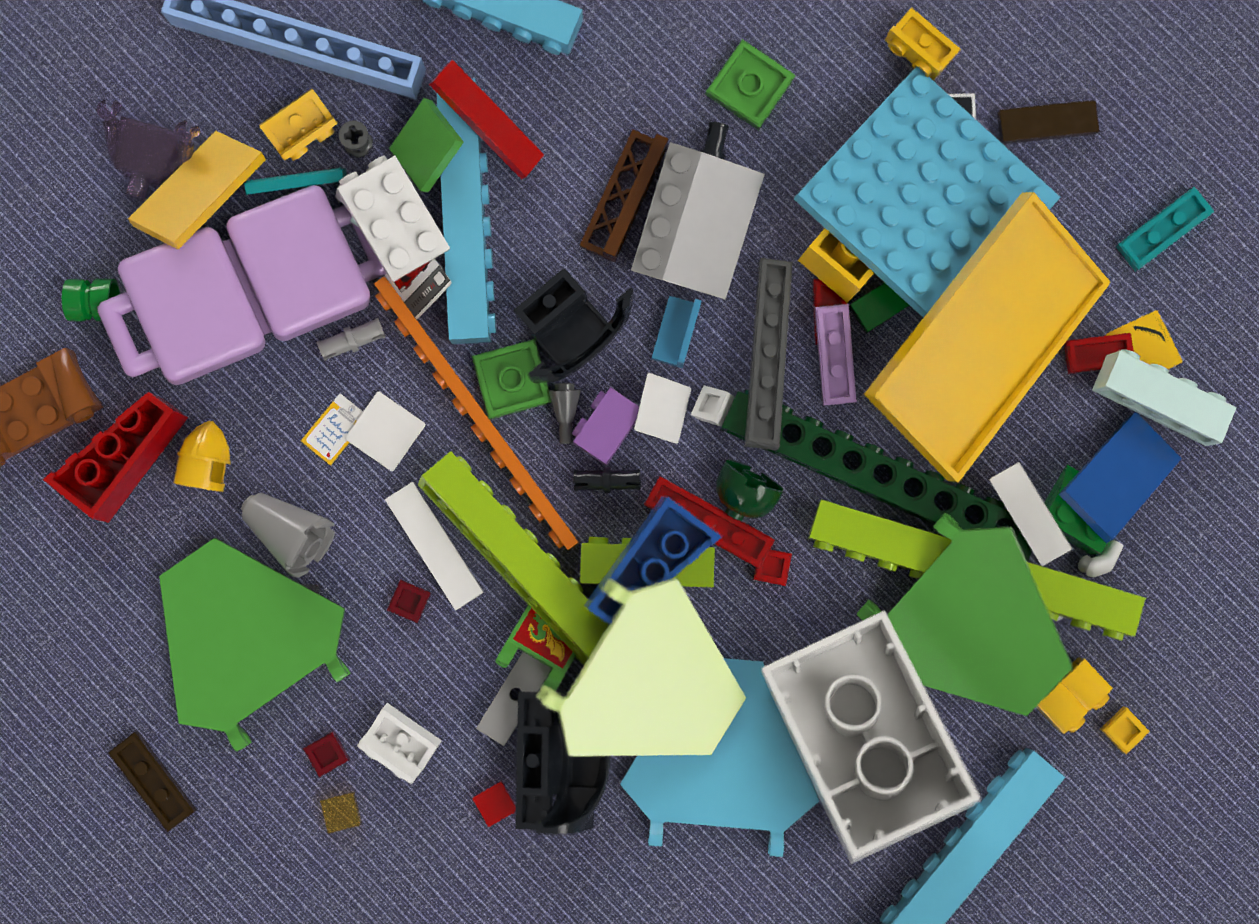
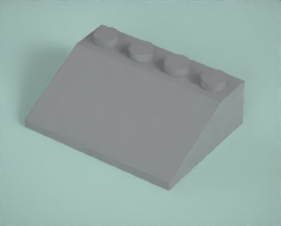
M670 142L631 271L726 300L765 174Z

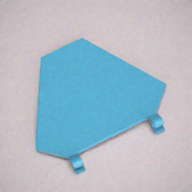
M724 658L746 696V700L712 755H637L620 785L650 819L649 846L662 847L663 823L672 822L770 831L768 841L769 856L783 857L784 831L816 805L819 799L762 675V668L765 667L762 661Z

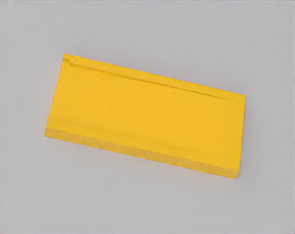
M1022 192L864 395L947 481L959 483L1111 282L1036 193Z

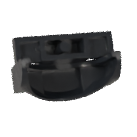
M566 691L557 692L563 697H566V695L568 694V692ZM518 692L515 829L536 830V834L550 835L575 834L594 829V810L606 788L610 756H569L566 750L559 712L541 703L542 700L536 697L539 692ZM554 715L558 725H554ZM557 794L554 805L552 807L553 795Z

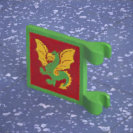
M528 604L497 656L495 663L502 668H506L517 649L552 669L543 685L556 691L576 654Z

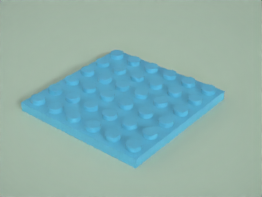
M916 66L795 196L794 200L924 318L1022 192H1035L1049 210L1059 200L1060 196Z

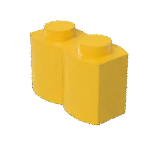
M1078 657L1072 662V670L1036 706L1044 717L1063 734L1068 731L1070 733L1077 731L1085 723L1084 716L1092 708L1098 710L1104 706L1110 699L1108 693L1113 689L1085 658Z

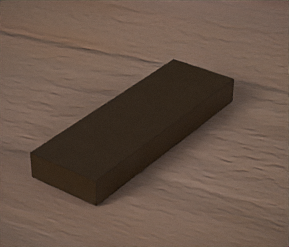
M1096 100L1002 109L997 112L1000 141L1002 144L1096 135L1100 132Z
M139 731L132 733L108 752L167 832L174 829L197 811Z

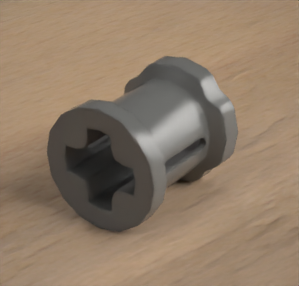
M348 121L340 128L339 139L347 153L352 154L356 158L368 155L373 147V140L366 126L359 121ZM359 134L358 143L353 144L354 135Z

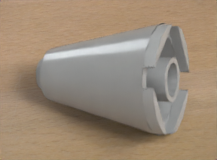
M264 493L250 495L241 507L243 521L286 572L293 577H301L307 574L310 569L306 566L312 560L318 563L323 558L335 536V531L331 529V526L335 525L329 519Z

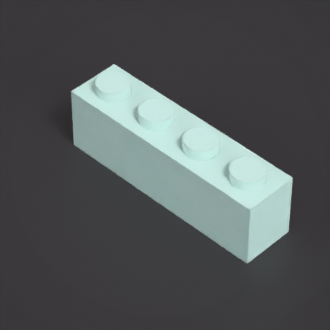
M1122 349L1106 355L1092 391L1205 446L1223 442L1237 408L1227 403L1224 396L1214 392L1206 393L1198 389L1197 383L1186 378L1178 379L1168 374L1169 370L1161 365L1143 362L1139 360L1140 356L1133 351Z

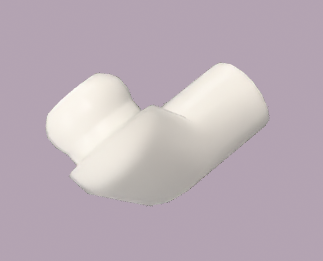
M1111 540L1107 543L1101 555L1093 558L1088 555L1081 557L1078 563L1079 571L1093 578L1110 572L1114 568L1124 545Z

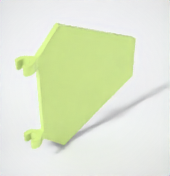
M609 578L602 591L623 604L566 697L561 696L545 685L542 686L536 696L542 700L541 703L559 712L567 754L569 756L712 755L746 700V696L678 579L673 578L629 591Z

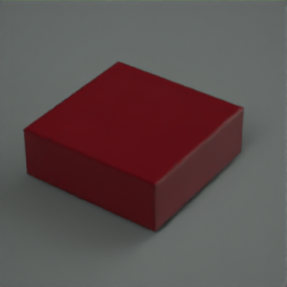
M400 580L387 610L419 623L431 592Z
M335 731L303 748L319 778L350 760Z

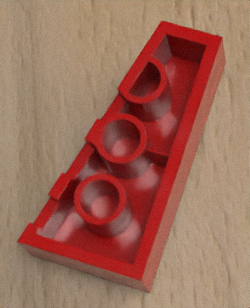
M148 391L118 416L112 426L104 432L100 431L91 439L92 442L79 453L72 454L64 461L66 464L55 473H49L42 480L90 518L109 523L188 417L165 399Z

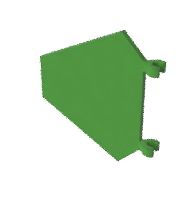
M944 513L933 527L945 537L950 538L952 542L887 616L923 686L1028 716L1072 670V663L1012 528L963 530L950 515ZM868 600L857 612V615L860 619L865 620L880 613L881 610L875 603Z
M213 538L159 576L179 724L223 731L227 734L233 749L238 752L252 743L248 734L238 723L325 663L336 682L351 674L345 663L337 656L345 608L225 542Z

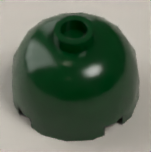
M728 459L724 466H722L716 480V492L719 500L727 507L725 513L734 519L742 521L744 516L756 519L771 512L781 498L784 490L783 487L766 474L761 472L760 476L750 471L752 467Z

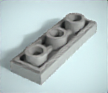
M522 652L476 729L505 746L518 723V700L512 697V689L519 688L522 691L538 692L550 673L551 668Z

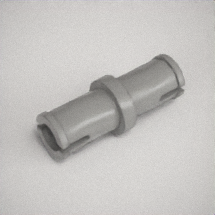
M375 318L373 321L352 329L350 326L343 328L344 332L321 341L319 340L317 345L324 361H327L350 350L353 353L359 351L358 347L386 336L379 319Z

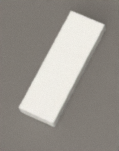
M1020 462L989 479L1041 566L1072 550V547Z

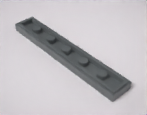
M760 258L744 447L778 450L780 446L793 265L791 261Z

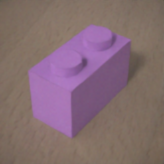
M611 387L607 393L600 391L590 406L594 409L588 420L582 418L572 432L576 437L573 441L574 445L605 466L608 465L634 427L639 411L638 405Z

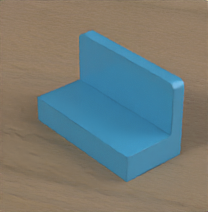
M669 296L651 360L683 368L702 300L695 299V302H690Z

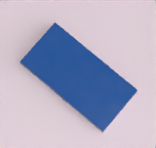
M1134 412L1127 417L1059 495L1105 543H1108L1116 537L1182 458L1137 412Z

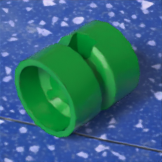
M84 279L65 280L62 288V309L66 320L69 322H85L93 316L96 321L100 322L101 318L98 314L99 304L104 300L121 294L117 280L95 279L92 284L89 280Z

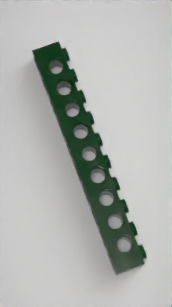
M748 389L744 393L737 392L720 429L744 441ZM782 404L779 449L764 450L932 525H935L944 513L950 515L963 530L995 528L997 521L1002 519L1012 528L1026 562H1028L1032 549L1009 511L1004 509L1005 505L1003 502L991 497H986V500L974 496L975 490L959 483H956L955 487L943 482L944 477L936 472L926 470L924 474L913 469L914 463L898 456H896L895 460L883 455L884 450L870 443L861 446L852 442L854 439L852 435L837 429L835 433L822 428L824 423L809 416H806L804 420L792 415L793 409ZM793 426L798 430L799 439L797 442L789 443L784 440L782 436L784 427ZM822 439L828 444L829 452L826 456L822 457L814 453L812 448L814 440ZM850 452L858 457L859 465L856 470H849L844 466L843 456L845 453ZM876 466H883L887 469L889 478L885 484L879 483L874 479L873 471ZM907 479H912L918 484L919 491L915 497L908 496L904 491V483ZM938 492L945 494L949 500V505L944 511L939 510L934 504V498ZM968 506H973L979 513L978 521L975 524L969 523L965 518V510Z

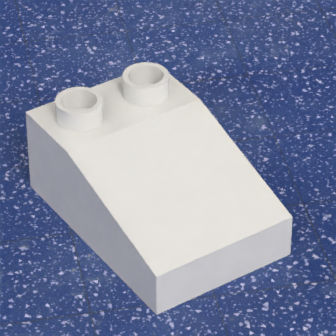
M885 611L762 668L764 680L851 864L973 807L981 799Z

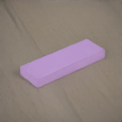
M849 304L814 307L822 404L855 403L856 390Z

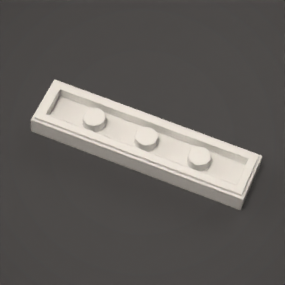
M411 482L385 499L455 611L484 593L414 482Z

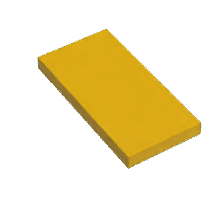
M215 131L128 220L133 227L179 250L266 159L261 151Z

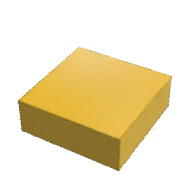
M1124 706L1100 728L1123 754H1127L1150 732Z

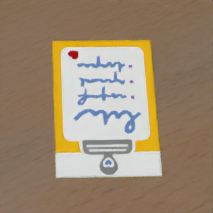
M339 394L302 438L301 442L331 466L350 443L345 437L363 411L342 394Z

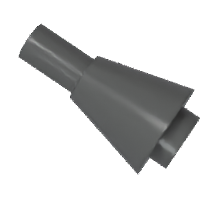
M555 383V389L548 391L557 422H559V443H573L572 422H574L581 389H574V383Z

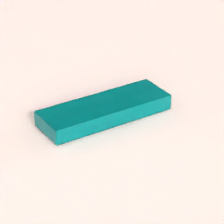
M340 167L249 180L244 183L245 192L248 195L339 182L347 176L346 168Z
M1194 186L1115 247L1136 272L1215 211Z

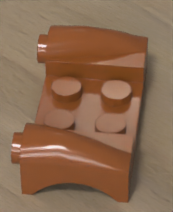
M65 347L37 362V367L0 386V467L6 464V460L74 423L78 424L89 420L94 416L95 412L104 408L87 383L73 350Z

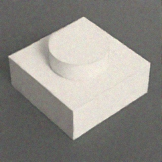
M704 385L691 415L698 420L722 427L735 397L726 391Z

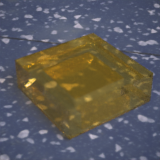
M354 791L320 801L328 834L362 824Z

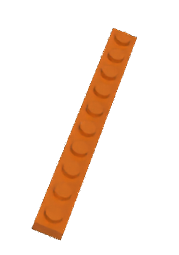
M384 276L375 282L374 285L379 290L375 297L386 311L390 308L393 309L398 316V319L394 321L404 337L411 334L417 342V345L413 347L414 351L424 364L430 360L437 371L432 374L443 390L448 386L456 396L451 400L462 416L468 413L475 424L471 426V429L481 442L487 439L494 450L490 455L500 469L505 466L508 467L513 474L509 481L519 495L527 493L533 502L528 506L539 522L545 519L553 530L548 532V535L559 549L565 546L570 551L579 544V541L493 423L488 419L485 412L387 278Z

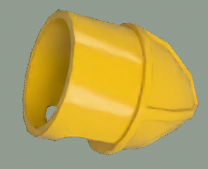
M207 421L197 426L185 438L179 452H177L178 460L173 483L224 492L225 484L223 480L226 464L231 465L229 446L223 431L214 421Z

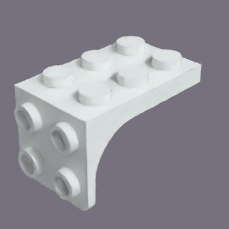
M383 155L369 163V168L365 173L358 176L357 172H353L339 181L340 185L337 188L335 197L339 203L342 202L348 209L393 283L450 250V247L396 156L387 160L386 156Z

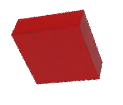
M770 549L760 569L755 567L753 580L786 586L792 554Z
M502 780L472 798L488 827L516 812V804Z

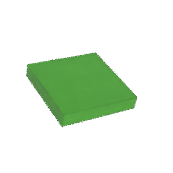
M742 39L707 89L706 95L759 130L796 75Z
M423 98L389 149L396 156L419 190L429 192L464 141L433 101Z
M535 339L472 356L488 419L491 420L552 403L547 383H533L527 375L541 363Z

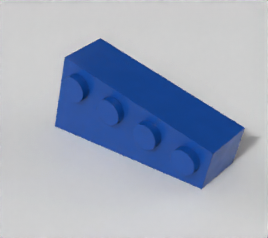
M662 496L584 606L605 622L611 624L623 603L616 601L608 596L606 592L602 591L609 578L629 591L673 579V577L695 561L701 553L716 543L722 536L672 499Z

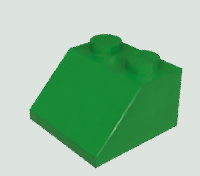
M1066 465L1044 503L1068 542L1090 555L1101 554L1107 543L1059 495L1079 472L1070 465Z

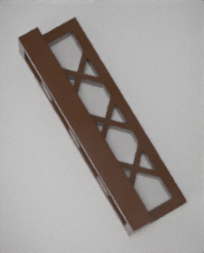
M632 129L579 245L580 248L614 263L616 262L668 148L669 138L657 133L655 138H652ZM636 140L650 146L645 159L637 162L634 161L631 153ZM629 157L631 164L624 166L627 158ZM633 169L636 179L632 188L621 191L618 183L620 174ZM615 186L618 193L611 195ZM620 198L623 208L619 217L608 220L604 210L606 204ZM602 215L604 222L598 224V221ZM607 227L610 236L604 249L589 243L594 231Z

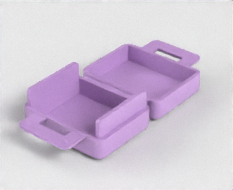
M312 185L231 217L227 222V231L230 239L223 242L215 229L205 227L197 230L179 250L164 243L123 259L118 265V273L127 292L102 301L98 306V314L125 374L136 377L160 367L169 383L181 385L259 353L265 346L264 335L270 332L273 333L276 339L288 341L365 309L370 302V291L366 282L387 273L360 228L352 223L369 260L357 265L341 227L351 223L352 215L345 205L332 209L324 190L319 186ZM135 310L152 348L140 354L122 317L123 314Z

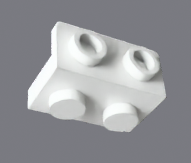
M387 703L357 746L368 757L377 760L393 771L397 777L413 783L425 768L442 740Z

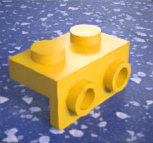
M913 8L904 15L896 26L893 25L885 38L889 49L899 57L904 56L913 64V69L916 66L925 73V76H929L933 81L961 50Z
M311 88L262 122L259 127L284 161L288 158L295 161L308 151L306 146L317 139L319 142H322L335 132L332 127L338 123L313 88Z

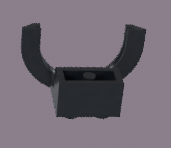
M563 268L513 311L519 323L556 364L554 367H546L542 361L527 374L529 379L533 383L559 381L573 374L597 356L618 335L629 319L634 300L633 289L629 288L615 300L617 308L608 323L588 301L586 292Z

